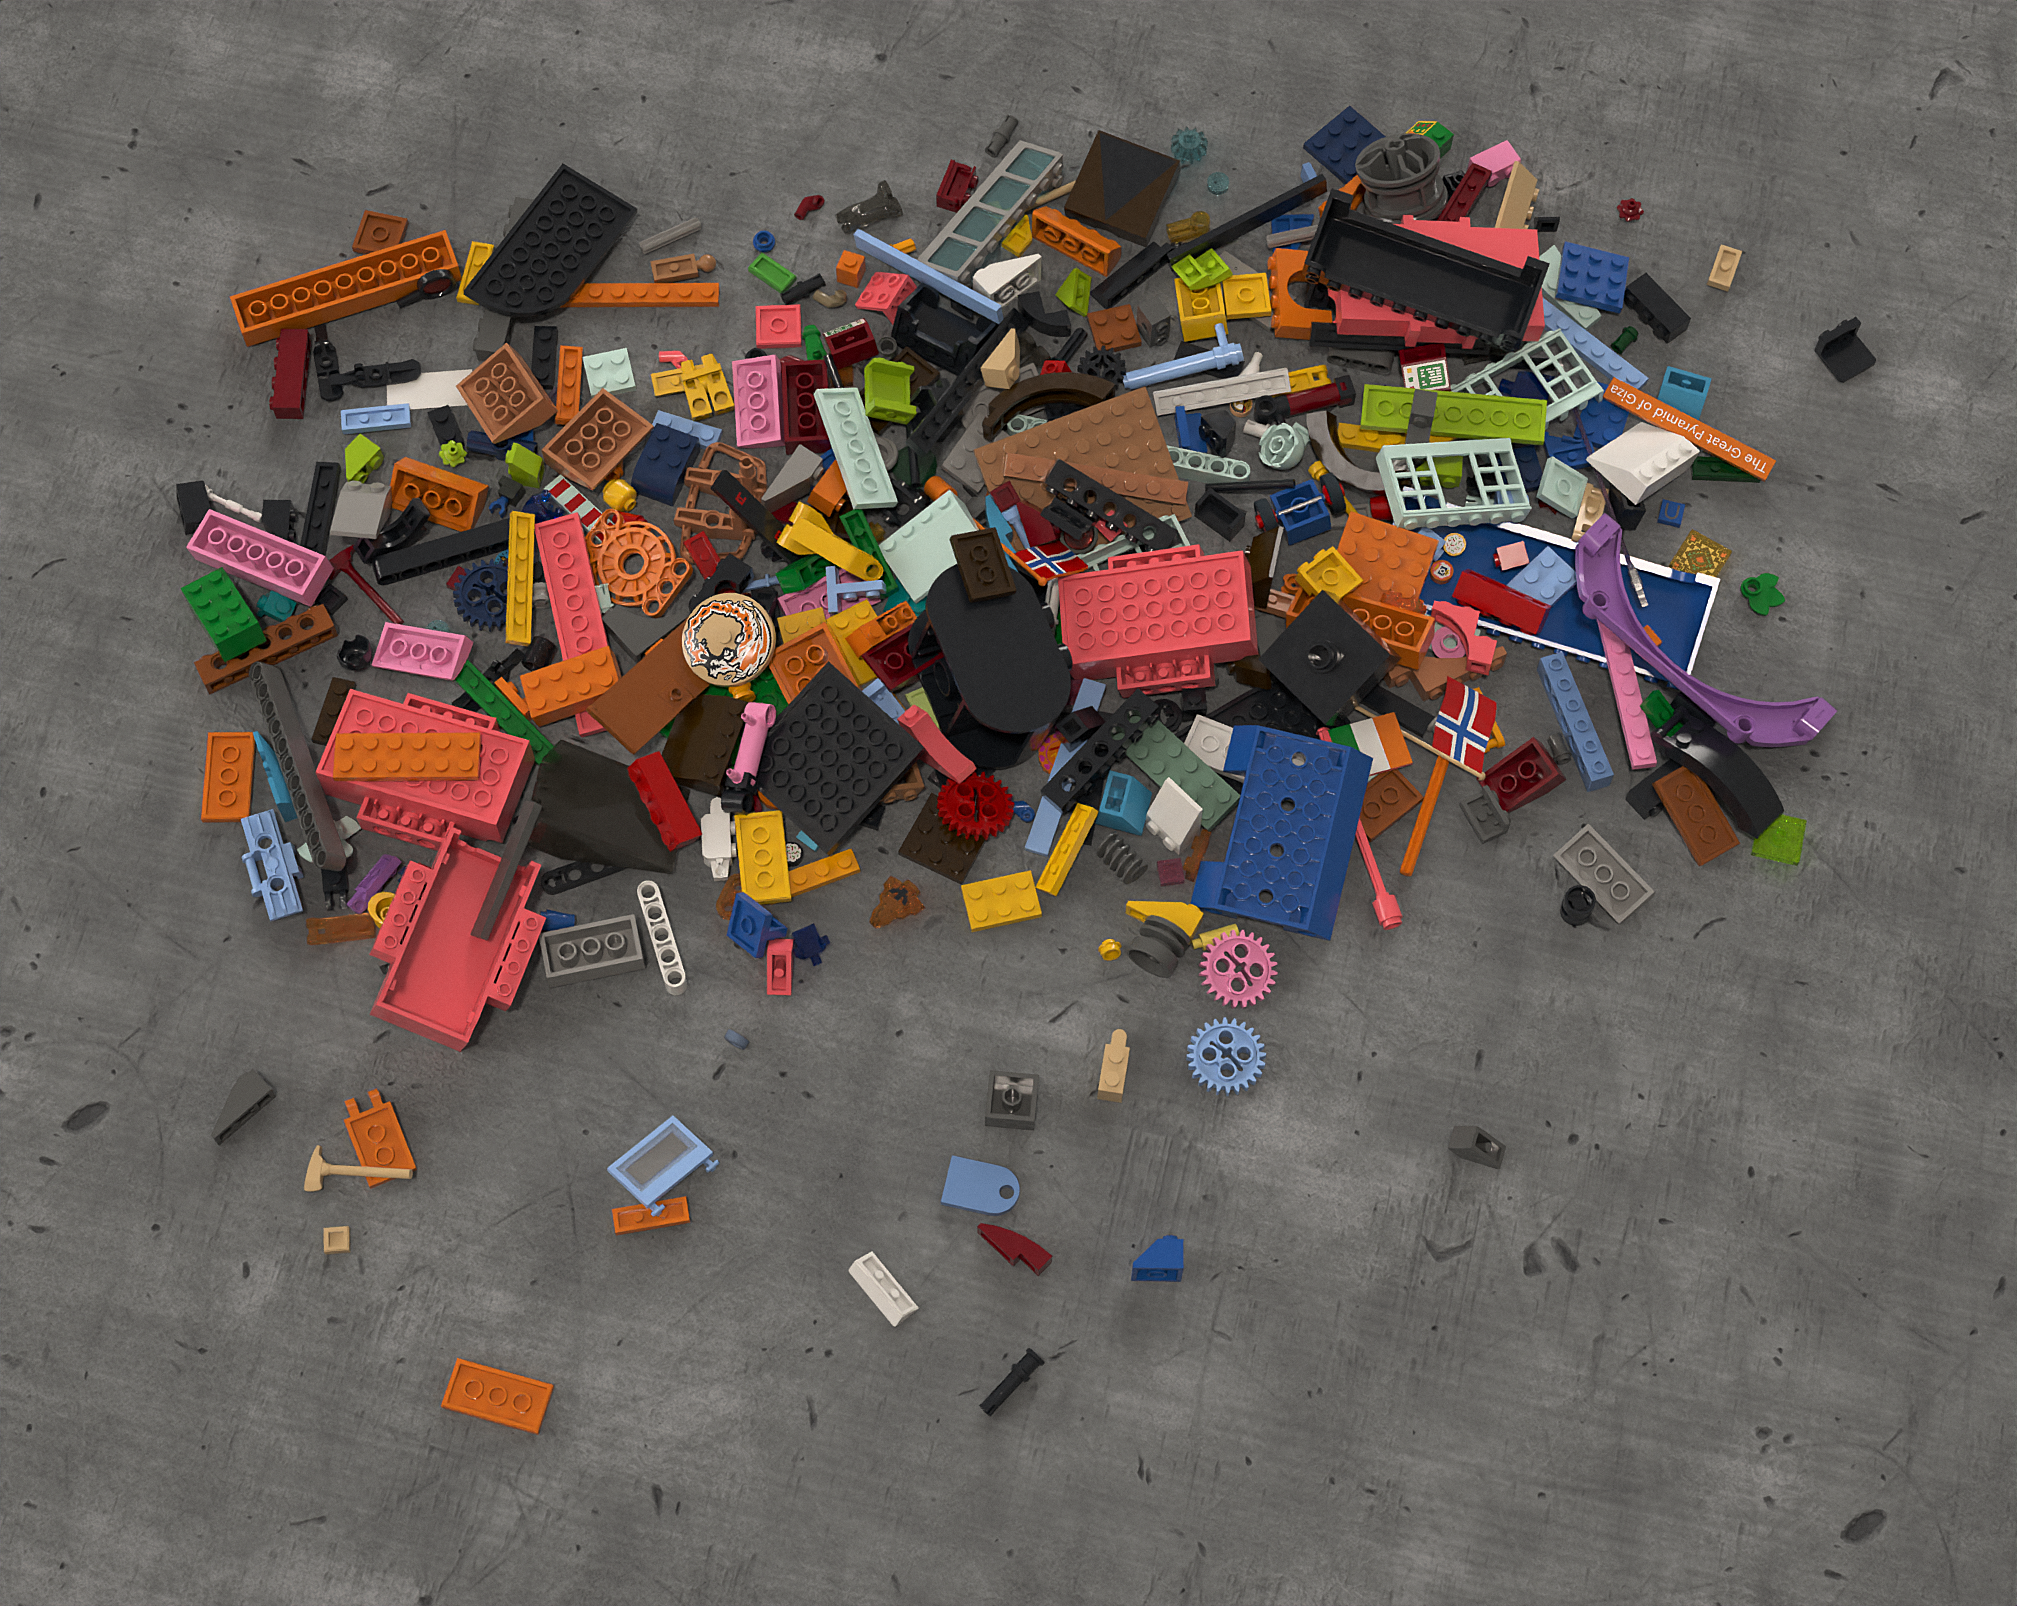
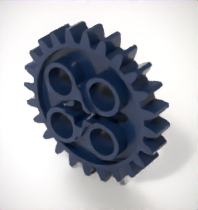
M493 559L487 565L484 560H481V566L479 567L472 563L473 570L464 568L466 576L458 575L460 583H454L456 591H453V598H456L454 606L458 607V615L463 614L464 622L470 619L471 627L478 623L480 631H482L484 626H488L489 632L492 631L493 626H496L501 631V624L506 625L507 605L503 603L507 604V594H503L502 591L507 589L508 565L503 567V560H500L495 565ZM485 578L492 579L490 583L482 582ZM473 596L480 597L478 601L469 600ZM493 607L500 608L498 612L489 611Z

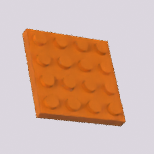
M1350 511L1337 551L1363 579V582L1349 594L1415 612L1439 540L1400 527L1397 528V526Z

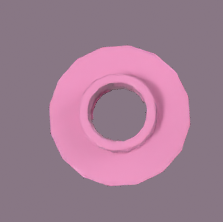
M1446 626L1435 632L1431 644L1432 650L1437 657L1459 658L1464 656L1465 649L1457 634ZM1446 638H1453L1457 642V646L1452 649L1446 648L1443 641Z

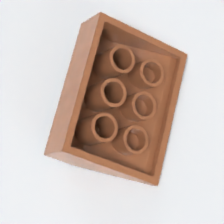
M505 343L456 385V388L494 444L541 426L558 411L522 356L508 343Z
M602 388L542 449L544 462L563 477L594 490L654 429V426Z

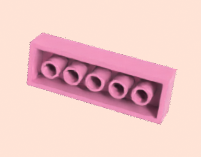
M210 509L186 547L195 560L217 569L223 567L225 572L268 590H273L312 607L334 569L324 555Z

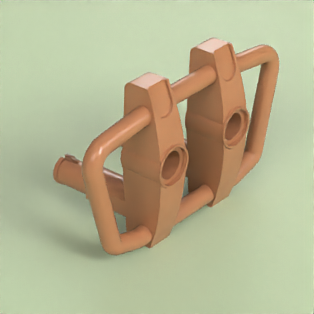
M715 442L705 449L698 468H687L684 485L690 487L686 506L685 508L678 507L674 518V525L682 528L680 555L683 559L691 564H695L683 542L690 538L691 532L698 534L702 531L710 539L742 540L736 552L717 553L720 560L722 558L725 559L729 553L740 560L744 557L751 545V541L755 540L757 533L731 508L728 515L715 510L694 509L698 491L717 496L710 488L722 470L707 469L716 451L740 460L739 474H730L761 503V498L768 489L766 465L761 459L727 444ZM711 523H717L716 526H708Z

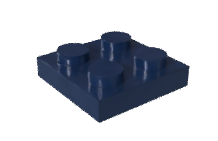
M1534 445L1514 449V456L1526 493L1538 490L1543 473ZM1499 453L1495 454L1498 466H1503ZM1500 472L1504 485H1509L1505 472Z

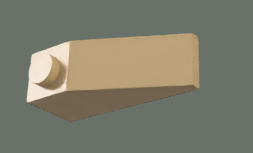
M1010 329L982 365L981 371L985 386L1010 389L1020 375V345L1015 329Z

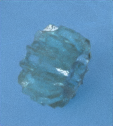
M1187 126L1184 131L1178 129L1176 135H1173L1171 139V152L1174 153L1175 159L1181 158L1182 164L1185 161H1189L1191 165L1194 160L1200 162L1202 156H1205L1207 153V138H1204L1203 131L1197 133L1196 127L1193 130H1189Z

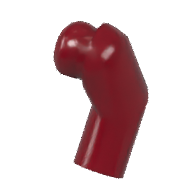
M813 195L803 198L794 216L799 220H804L809 211L820 209L825 203L823 196Z

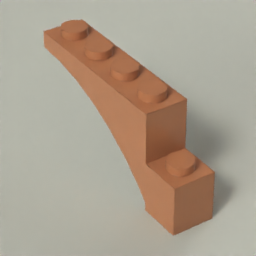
M1503 646L1495 649L1490 668L1492 671H1496L1504 665L1507 652ZM1424 657L1419 670L1395 664L1383 679L1389 689L1394 686H1403L1410 679L1424 702L1430 698L1435 700L1446 691L1447 676L1464 684V682L1470 679L1472 681L1479 679L1483 674L1467 671L1466 657Z

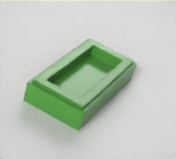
M761 253L748 267V271L779 293L788 290L797 280L796 275L764 253Z

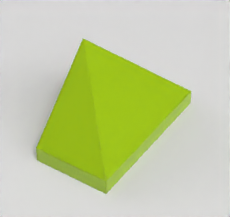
M1074 268L1055 295L1070 309L1085 317L1088 313L1092 277L1078 268Z

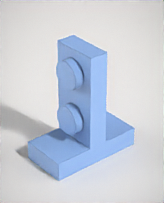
M835 566L826 567L828 612L831 616L841 612V598L851 601L856 600L857 596H866V598L872 599L879 598L880 594H886V584L882 580L840 584L839 570Z
M878 678L862 690V692L898 723L897 719L905 712V709L894 694L889 692L884 683Z

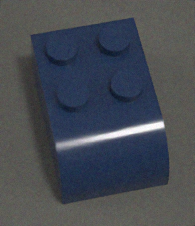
M656 423L632 475L631 486L636 490L637 494L673 507L684 486L687 468L693 467L701 451L699 438Z

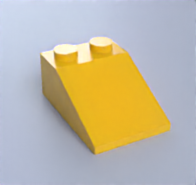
M1175 278L1184 342L1217 337L1214 326L1219 323H1223L1227 335L1228 328L1220 282L1206 288L1190 290L1181 278Z
M867 599L826 619V623L830 624L861 686L878 677L862 657L858 658L845 638L860 626L878 617Z

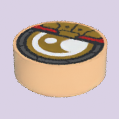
M1252 400L1230 402V412L1236 417H1246L1252 410Z

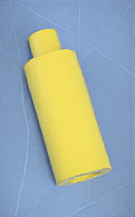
M1236 924L1198 934L1197 939L1191 940L1192 948H1202L1203 951L1207 950V944L1214 946L1213 938L1217 937L1221 941L1220 934L1223 932L1229 937L1230 931L1234 930L1238 936V927Z

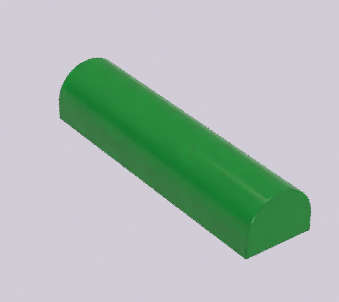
M854 509L840 516L852 545L872 555L883 567V574L879 580L886 584V594H880L878 599H884L895 594L899 587L862 509ZM872 565L868 566L866 572L872 569Z

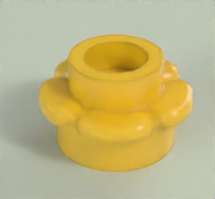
M1107 939L1099 946L1098 952H1100L1104 960H1115L1121 955L1120 948L1122 945L1120 942H1115L1114 939Z

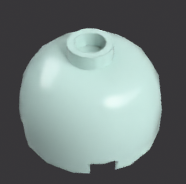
M1286 423L1270 426L1264 432L1259 442L1261 446L1259 457L1262 462L1277 470H1287L1296 466L1304 455L1305 445L1303 437L1299 431Z

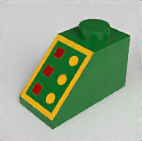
M1418 121L1406 132L1413 131L1416 134L1433 139L1439 147L1440 159L1451 149L1454 137L1452 132L1437 121Z

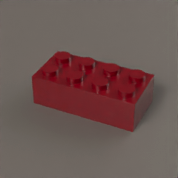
M825 361L781 362L786 455H792L799 444L813 453H826L831 449V443L814 397L817 389H828V372Z

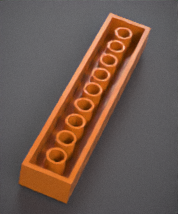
M446 230L239 293L230 296L246 346L249 347L280 337L281 329H306L396 301L417 290V281L420 277L433 270L446 269L451 271L456 282L461 281L462 278ZM449 279L433 280L426 284L424 289L432 290L444 286Z

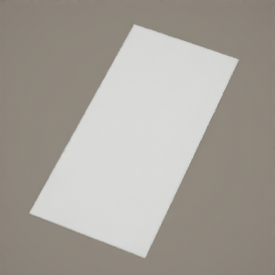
M472 369L421 373L417 380L387 385V405L409 403L410 410L438 408L449 405V407L465 406L467 403L456 388V385L472 372Z

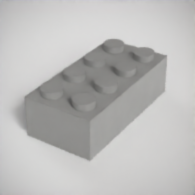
M634 914L543 932L539 935L546 977L550 988L646 969Z

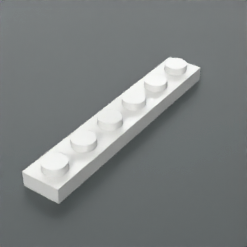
M1281 368L1154 391L1153 395L1158 416L1175 413V407L1184 406L1186 411L1258 398L1264 395L1269 396L1291 392L1288 369Z

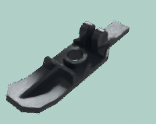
M320 324L314 326L316 341H314L313 356L321 399L331 401L339 399L343 395L342 385L331 386L330 375L340 374L335 347L328 340L326 325ZM324 361H330L328 364H323Z
M414 359L397 363L385 362L386 364L363 366V364L357 363L354 365L353 371L330 375L331 386L352 384L360 388L407 383L418 379L421 375V366ZM379 373L378 376H373L372 374Z
M516 648L503 661L494 660L491 666L483 673L484 677L488 681H493L492 685L495 688L494 682L501 677L508 682L511 670L522 661L525 654ZM466 692L452 702V706L473 712L481 709Z

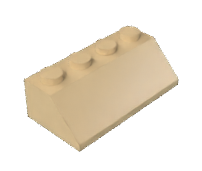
M1518 161L1514 162L1495 228L1528 229L1529 225H1525L1526 219L1531 220L1534 207L1530 206L1531 201L1536 202L1539 189L1535 188L1537 179Z

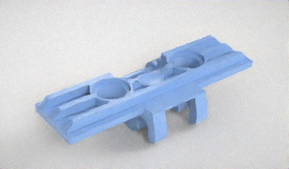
M271 809L242 818L241 822L250 852L244 854L241 858L243 863H246L253 887L251 890L252 896H263L270 921L302 912L303 908L293 876L301 879L304 877L303 872L297 866L294 856L297 854L295 846L291 842L283 844L274 810ZM265 838L271 839L272 844L269 848L262 849L259 847L261 840ZM259 860H263L268 877L262 883L255 863ZM284 885L281 890L274 891L276 887Z

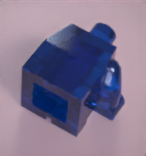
M547 489L539 494L532 495L522 509L523 513L535 514V524L562 517L564 514V510L562 511L561 507H557L555 512H553V505L549 501L551 493Z
M814 923L793 932L791 938L794 939L796 947L793 949L795 957L805 961L810 959L814 967L820 965L822 960L819 954H822L826 946L830 944L828 936L820 937Z

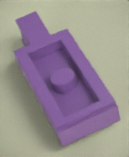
M383 854L355 888L356 893L347 903V906L357 914L363 913L368 908V902L371 897L380 893L382 885L397 872V867L401 861L395 856Z

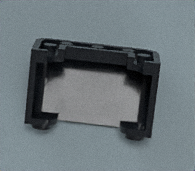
M922 282L898 306L891 337L896 340L898 347L902 349L909 347L921 358L958 376L999 324L983 315L974 324L939 307L940 296L936 289Z

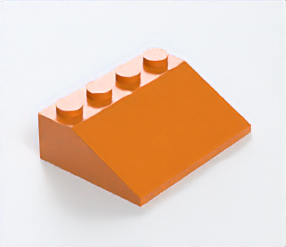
M826 622L775 648L772 659L768 664L788 705L828 661L861 691L863 690L830 624Z

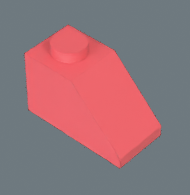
M794 939L769 940L767 948V995H791Z

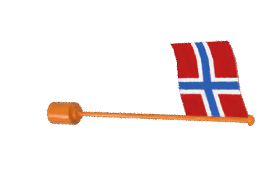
M933 476L925 483L924 492L933 501H936L948 490H951L958 497L957 491L940 476ZM973 518L980 530L986 529ZM1059 540L1047 545L1027 548L1013 553L1001 543L1003 551L1038 580L1040 586H1045L1047 581L1054 578L1077 574L1088 569V565Z

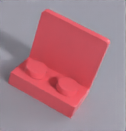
M875 272L855 306L857 309L883 311L893 325L898 306L917 286L909 275Z

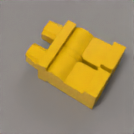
M713 354L702 356L701 360L704 368L695 370L693 360L681 362V381L692 421H700L712 417V410L706 393H709L715 416L735 410L721 365L717 363Z

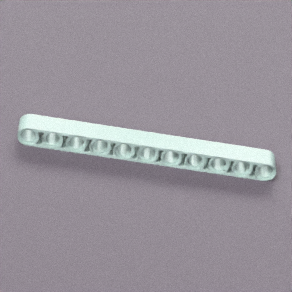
M1018 414L1007 423V434L1012 436L1044 424L1046 420ZM1015 427H1020V428H1022V429H1021V430H1014L1013 428H1015ZM1167 445L1171 459L1177 461L1173 465L1179 478L1203 483L1249 481L1250 467L1246 462ZM1196 464V465H1198L1199 467L1194 468V467H1191L1190 465ZM1219 469L1221 472H1214L1213 470ZM1235 474H1242L1243 477H1237Z

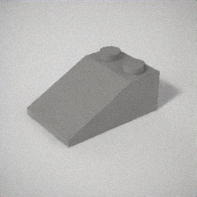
M799 444L761 498V504L772 513L809 493L823 476V459Z
M360 481L346 482L340 491L330 535L376 539L392 512L391 486H384L382 483L362 484Z

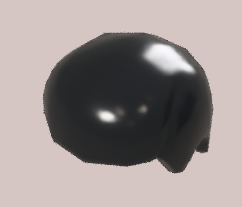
M1492 463L1479 465L1478 468L1492 467ZM1494 472L1480 473L1484 486L1498 485ZM1475 475L1472 478L1467 477L1469 493L1476 497H1481ZM1495 491L1486 492L1487 496L1493 494Z
M356 635L354 640L344 641L342 648L337 653V660L341 667L346 670L356 671L370 664L373 650L367 637Z

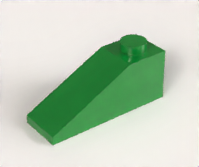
M810 554L789 564L775 574L783 593L788 594L804 590L826 576V567L835 566L838 568L839 566L819 554Z

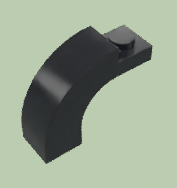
M412 498L401 516L392 524L382 528L376 539L358 538L353 548L364 564H371V561L380 555L408 548L417 542L427 531L424 524L431 514L420 498Z

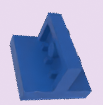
M736 893L727 936L753 957H763L767 940L785 937L788 928L746 893Z

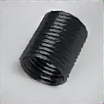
M534 636L521 661L522 665L531 672L547 667L555 652V644L547 638Z

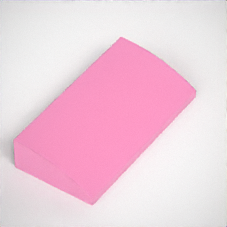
M776 355L732 361L737 447L770 448L785 446L781 362Z
M844 569L839 570L840 584L866 581ZM826 576L804 590L788 593L777 598V604L783 616L822 607L825 619L832 617L828 612ZM857 596L856 600L851 601L841 598V612L866 599L871 606L880 603L881 600L878 598H866V596Z
M385 622L372 666L454 681L462 670L474 642L465 635Z

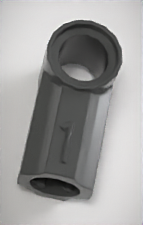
M885 336L878 340L877 349L879 355L866 359L859 367V371L864 377V368L873 358H884L892 361L898 355L897 343L894 338ZM886 348L892 349L890 352H883Z

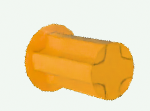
M911 238L894 245L889 244L905 254L916 251L915 243Z

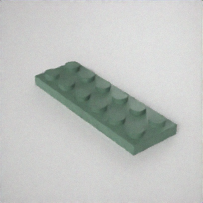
M1133 715L1129 722L1137 723L1141 717ZM1158 720L1153 726H1148L1143 731L1142 738L1137 743H1132L1127 748L1125 755L1160 788L1168 777L1173 780L1203 809L1201 826L1210 832L1239 803L1241 795ZM1117 732L1113 735V739L1121 740L1125 734Z

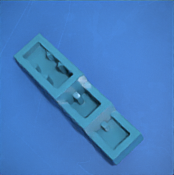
M990 495L986 496L984 508L987 529L996 527L1000 542L1013 553H1016L1010 544L1012 542L1013 530ZM1004 551L1008 566L1017 571L1014 566L1016 561Z

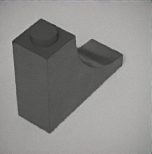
M619 604L615 608L608 609L604 613L602 620L608 634L637 664L661 638L664 640L690 616V613L684 608L680 612L668 617L644 618L628 612Z

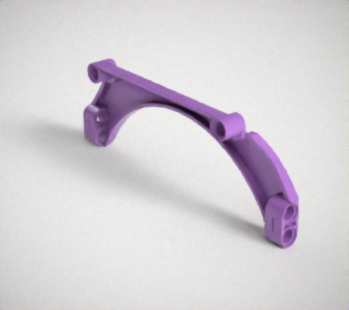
M1604 513L1581 537L1575 547L1576 582L1579 598L1585 602L1583 605L1584 614L1590 619H1598L1724 727L1727 730L1729 739L1734 743L1739 744L1747 741L1752 746L1785 747L1804 745L1811 741L1837 712L1822 697L1819 698L1817 696L1793 702H1763L1740 698L1721 692L1689 675L1673 663L1657 647L1638 621L1624 588L1620 565L1621 526Z

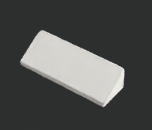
M873 1252L854 1261L849 1269V1273L894 1327L918 1310V1306Z

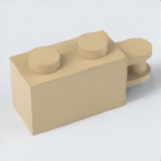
M1122 1029L1115 1030L1112 1034L1111 1044L1105 1045L1097 1099L1122 1103L1130 1047H1126L1127 1034Z

